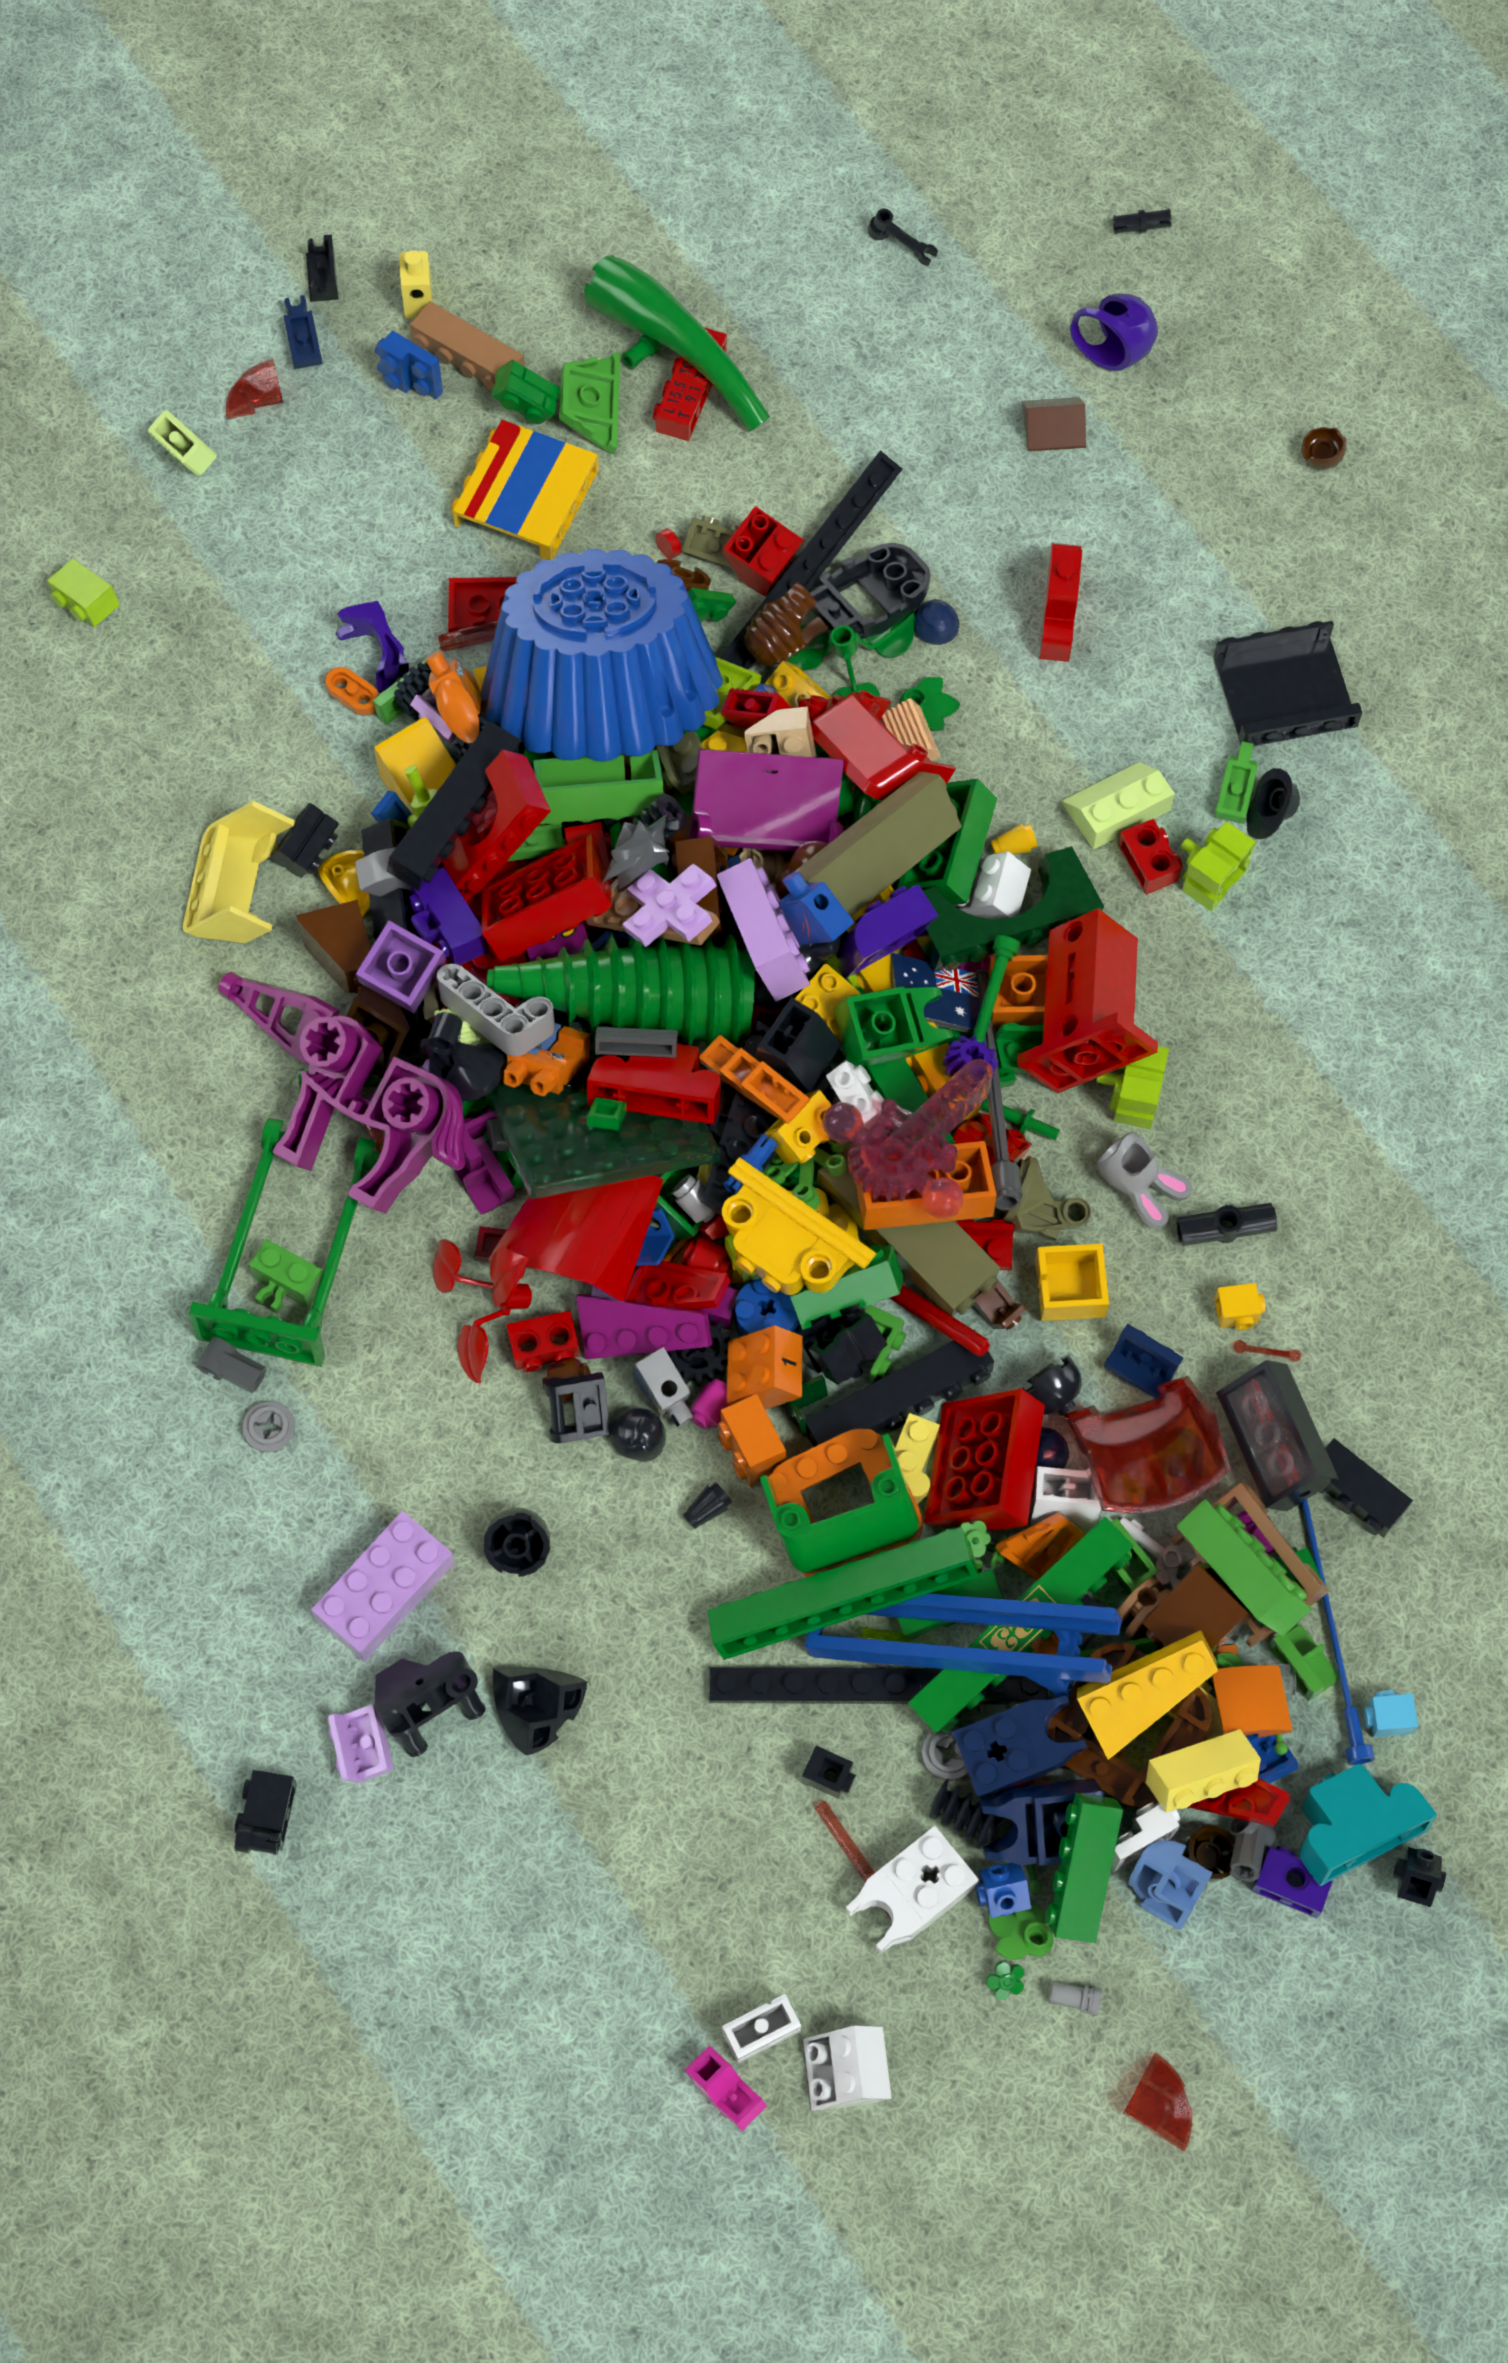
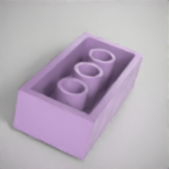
M749 858L717 874L753 964L774 1000L779 1001L809 986L810 983L805 973L809 972L810 968L803 954H800L798 949L800 948L799 942L793 931H790L789 923L782 909L779 908L780 898L773 884L769 885L770 881L763 867L757 869L752 859Z
M401 1511L311 1609L314 1619L365 1662L454 1565L453 1554L405 1512Z

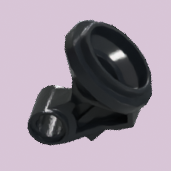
M441 1012L435 1016L428 1038L422 1039L420 1047L429 1057L430 1073L450 1081L459 1091L462 1101H473L486 1096L498 1086L504 1076V1070L507 1066L505 1052L492 1042H481L475 1045L461 1043L463 1025L461 1019L452 1013Z

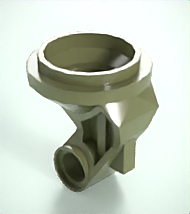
M1028 1156L1025 1160L1020 1159L1016 1163L1020 1169L1023 1193L1020 1204L1010 1210L997 1208V1211L1001 1212L1000 1219L1009 1224H1014V1232L1026 1234L1039 1233L1055 1241L1060 1231L1076 1229L1088 1222L1091 1217V1207L1083 1198L1076 1197L1060 1201L1052 1199L1044 1183L1038 1159ZM1070 1205L1076 1207L1080 1213L1077 1222L1072 1221L1068 1217L1067 1210Z

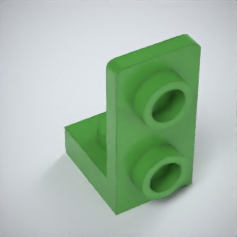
M869 1305L865 1312L872 1316L881 1334L888 1337L886 1340L888 1345L881 1350L869 1374V1383L873 1384L879 1377H886L892 1361L888 1358L893 1349L896 1351L900 1350L906 1338V1333L902 1332L904 1320L873 1305Z

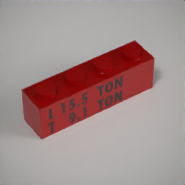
M705 328L722 349L727 352V334ZM676 357L672 367L673 376L671 381L666 380L662 391L663 400L661 404L657 403L655 405L652 420L656 421V432L689 442L712 384L683 357Z

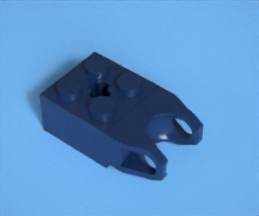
M1067 1695L1052 1700H1030L953 1731L977 1797L983 1800L1009 1788H1014L1042 1777L1049 1772L1062 1768L1075 1754L1088 1749L1084 1739L1076 1742L1058 1743L1054 1742L1049 1736L1048 1725L1051 1718L1059 1713L1062 1708L1071 1704ZM998 1745L1002 1748H1007V1753L1003 1754L1004 1759L1002 1761L992 1757V1752H994V1748Z
M1093 1778L1014 1787L993 1797L980 1800V1809H982L983 1814L1007 1817L1012 1820L1011 1829L1007 1835L983 1846V1854L986 1860H1004L1019 1865L1061 1863L1062 1858L1059 1856L1060 1841L1062 1837L1067 1836L1069 1824L1062 1825V1823L1066 1820V1811L1069 1803L1073 1804L1075 1793L1103 1797V1790Z

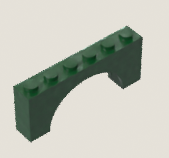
M1073 847L1045 854L1038 868L1042 881V898L1030 910L1017 916L1002 919L977 917L952 905L940 893L937 886L922 890L939 915L916 938L933 972L943 969L950 971L962 963L984 960L989 955L995 953L993 945L997 935L1014 938L1020 942V946L1025 944L1032 946L1049 937L1051 929L1098 908L1103 911L1104 905Z

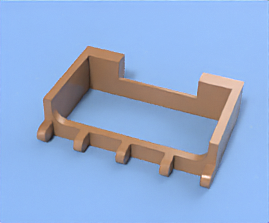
M1241 1482L1214 1503L1216 1506L1220 1502L1228 1510L1238 1502L1242 1505L1306 1590L1308 1596L1304 1600L1309 1606H1312L1330 1592L1310 1564L1303 1563L1266 1515L1269 1510L1250 1485ZM1181 1531L1170 1539L1174 1546L1185 1539L1196 1554L1188 1562L1191 1569L1197 1564L1208 1563ZM1253 1616L1246 1622L1254 1632L1246 1640L1249 1648L1261 1640L1270 1639L1276 1634L1275 1631L1266 1625L1261 1627Z

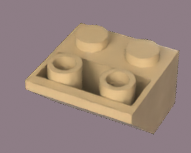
M808 706L776 710L745 730L744 735L748 752L817 757Z

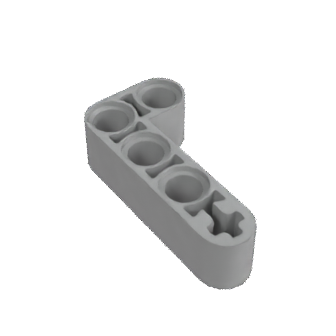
M446 964L438 970L437 980L442 1003L506 1054L515 1057L522 1056L554 1033L553 1005L549 999L540 996L533 997L515 1009L462 966Z

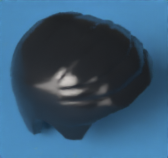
M632 1408L617 1415L609 1430L612 1446L619 1455L640 1462L651 1461L657 1458L665 1447L666 1431L661 1419L648 1409Z

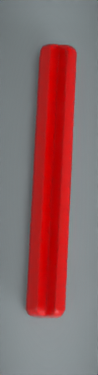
M902 1284L900 1294L890 1297L891 1300L975 1355L983 1356L989 1350L990 1344L987 1338Z

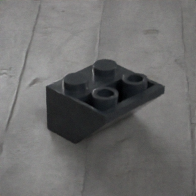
M791 997L758 1045L754 1058L760 1063L762 1061L793 1086L807 1094L810 1093L840 1048L841 1043L817 1012Z

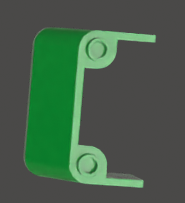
M889 1434L882 1435L892 1468L878 1473L872 1481L871 1490L875 1503L811 1524L807 1511L801 1505L787 1503L780 1506L772 1480L767 1475L760 1477L776 1528L789 1560L795 1569L802 1573H812L909 1540L916 1535L919 1529V1519Z

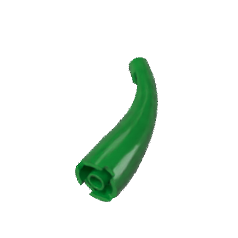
M613 255L602 258L594 265L592 270L596 271L592 278L591 284L585 283L584 289L585 300L590 308L627 328L654 339L683 357L718 390L749 432L770 418L751 385L710 333L661 283L632 263Z

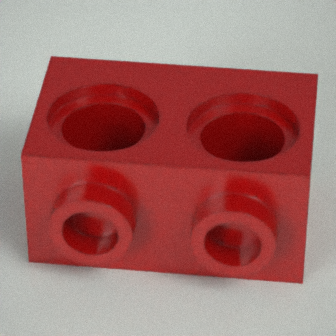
M1154 818L1121 831L1118 846L1145 895L1179 881L1180 873L1183 869L1182 860L1177 852L1173 853L1169 846L1166 831L1164 828L1158 827ZM1146 841L1149 842L1151 845L1144 846L1139 842ZM1154 866H1161V867H1163L1165 870H1164V871H1158V870L1154 869L1153 867H1154Z
M570 1310L506 1324L516 1371L523 1369L524 1372H534L541 1369L544 1364L580 1357L579 1345ZM556 1336L568 1338V1341L563 1345H556L551 1342ZM525 1343L536 1345V1348L531 1352L520 1350V1347Z

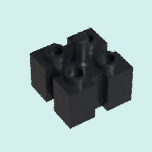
M852 1306L839 1310L841 1313L839 1317L831 1319L830 1314L820 1317L813 1324L811 1323L812 1327L804 1330L800 1328L795 1332L802 1336V1360L804 1364L818 1374L822 1372L825 1378L837 1385L851 1377L854 1379L859 1378L863 1374L859 1362L873 1360L888 1345L872 1316L858 1308L854 1311Z

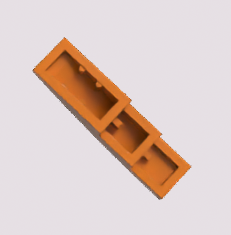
M721 1035L698 1057L700 1063L717 1073L722 1080L787 1124L810 1102V1098L763 1061L760 1063L745 1050L736 1048Z

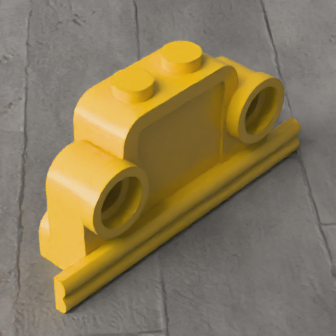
M738 1158L729 1169L728 1174L743 1184L738 1193L729 1197L722 1207V1216L730 1234L735 1236L733 1244L737 1258L736 1264L748 1274L754 1272L760 1276L762 1283L775 1293L781 1291L786 1295H794L806 1285L812 1292L825 1293L835 1286L847 1269L851 1268L854 1264L865 1269L876 1256L873 1250L742 1158Z

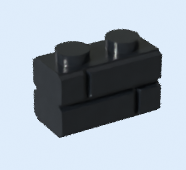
M308 803L295 819L294 826L289 828L271 855L272 860L282 867H286L289 872L299 878H302L307 872L313 874L323 860L318 857L323 848L329 850L338 837L334 833L339 825L338 822L329 815L324 814L322 810L312 803Z

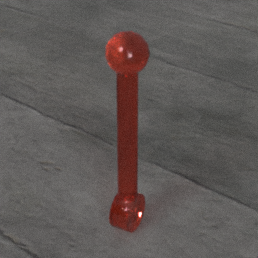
M1242 1340L1236 1341L1233 1346L1234 1351L1239 1354L1247 1351L1286 1357L1293 1362L1299 1361L1302 1357L1301 1352L1297 1349L1284 1351L1246 1345Z

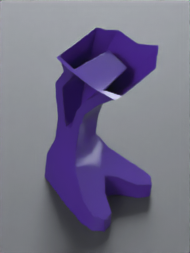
M378 601L349 606L337 613L341 622L346 623L336 633L340 640L365 635L376 637L382 651V659L376 672V689L379 694L392 686L398 676L401 678L405 673L409 672V663L404 658V648L392 634L386 622L385 613Z

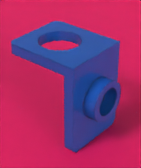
M655 1208L652 1215L653 1218L660 1222L661 1227L655 1228L649 1225L636 1266L659 1265L675 1237L661 1208Z

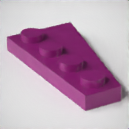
M581 1293L576 1295L586 1359L654 1353L662 1347L666 1351L709 1347L712 1345L708 1312L669 1306H653L642 1302H621L614 1298L592 1297L591 1295Z

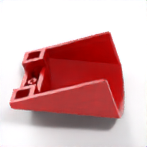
M557 1154L553 1156L487 1261L491 1263L492 1256L497 1248L508 1247L517 1253L529 1257L521 1278H523L526 1268L540 1270L593 1285L617 1301L623 1302L664 1180L644 1171L604 1159L578 1154Z

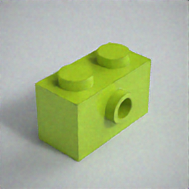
M74 558L47 580L52 590L50 596L53 601L61 608L67 607L78 621L82 622L85 620L94 628L120 606L112 586Z

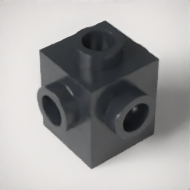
M1408 1847L1404 1859L1398 1858L1393 1873V1878L1398 1879L1397 1897L1431 1907L1436 1892H1442L1446 1879V1872L1441 1871L1442 1857L1426 1849L1418 1850Z

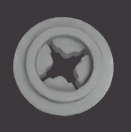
M263 1402L254 1406L246 1414L242 1427L243 1435L250 1447L259 1450L261 1453H277L279 1449L288 1446L293 1435H295V1419L286 1406L277 1402ZM273 1416L274 1425L279 1430L271 1431L270 1436L266 1439L264 1429L259 1426L268 1425Z
M953 1727L946 1735L942 1730L936 1735L931 1732L923 1743L922 1758L925 1767L937 1779L949 1778V1781H953L954 1779L965 1777L968 1773L953 1735V1731L961 1728ZM955 1741L954 1753L959 1756V1759L951 1758L944 1766L942 1765L943 1754L939 1752V1749H947Z

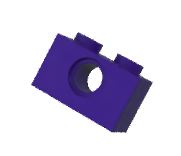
M1277 1846L1276 1849L1269 1847L1262 1861L1259 1879L1255 1880L1252 1892L1317 1918L1323 1910L1333 1880L1319 1886L1301 1859L1295 1857L1296 1854L1293 1851L1281 1846ZM1286 1873H1297L1302 1879V1886H1291L1286 1880Z

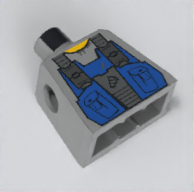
M664 1347L635 1364L632 1377L659 1417L668 1413L677 1428L693 1418L692 1413L685 1404L691 1393ZM661 1390H670L673 1396L667 1397Z

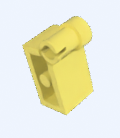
M909 1413L895 1451L906 1482L916 1503L920 1504L929 1492L930 1480L923 1472L937 1439L940 1424Z

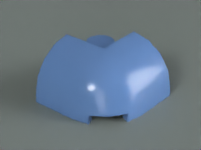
M1160 1840L1150 1844L1143 1851L1130 1875L1128 1885L1133 1886L1134 1891L1141 1899L1139 1905L1181 1930L1209 1881L1212 1872L1182 1856L1186 1845L1176 1841Z

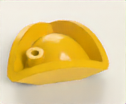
M349 850L331 856L318 869L322 881L340 904L358 900L363 917L370 907L369 893L360 891L355 865L356 861L364 858L363 850Z

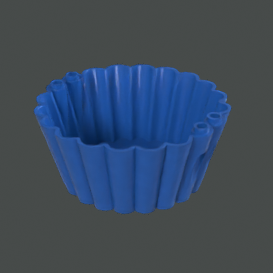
M588 549L581 554L568 552L559 555L556 560L540 561L534 566L533 571L519 574L516 584L508 587L501 607L480 696L487 703L485 715L488 720L500 723L502 729L523 740V745L527 750L535 753L552 751L556 757L563 760H576L587 756L592 760L604 762L617 758L621 753L627 756H643L651 752L655 745H676L684 735L683 730L692 732L699 729L706 721L705 711H709L719 704L720 698L716 689L723 684V678L684 582L680 577L673 575L668 565L654 563L653 559L648 555L639 554L631 556L625 550H611L606 553L600 549Z

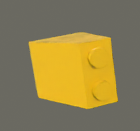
M426 716L374 747L379 777L390 791L396 792L412 814L414 812L410 804L413 801L415 792L406 776L405 769L409 766H416L426 789L438 791L456 767L455 762Z

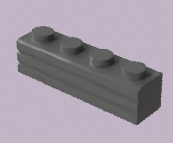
M597 1027L595 1054L676 1058L677 1030Z

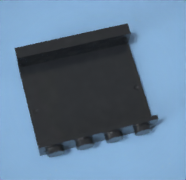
M1315 621L1306 626L1295 628L1288 626L1279 631L1268 633L1256 632L1250 636L1241 638L1228 637L1217 642L1213 657L1240 745L1244 741L1254 744L1253 746L1358 727L1362 710L1359 703H1351L1330 638L1334 626L1333 621Z

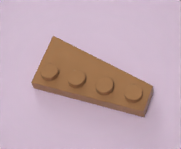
M617 877L610 886L612 907L601 916H592L586 919L587 924L626 932L622 924L643 907L631 898L627 891V888L636 882L638 878L622 889H619ZM703 909L709 913L713 922L690 942L670 927L657 938L663 936L664 939L702 945L720 921L716 914Z

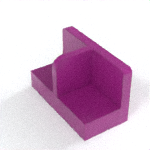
M481 1136L473 1140L482 1156V1167L470 1173L465 1164L463 1169L454 1171L479 1213L484 1215L514 1199L515 1196L511 1182L484 1137Z

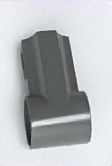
M212 1337L196 1363V1367L204 1374L208 1375V1373L214 1375V1379L221 1380L223 1378L252 1394L260 1386L267 1371L265 1366L238 1353L231 1344L217 1337Z
M1234 1818L1230 1825V1832L1236 1837L1230 1863V1874L1237 1880L1252 1882L1259 1879L1264 1852L1275 1841L1276 1831L1271 1826Z

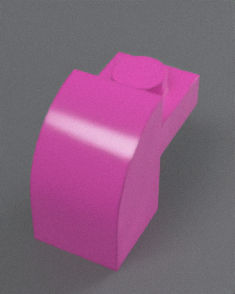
M710 2045L684 2070L711 2104L741 2131L767 2107L764 2100L738 2076L733 2067Z

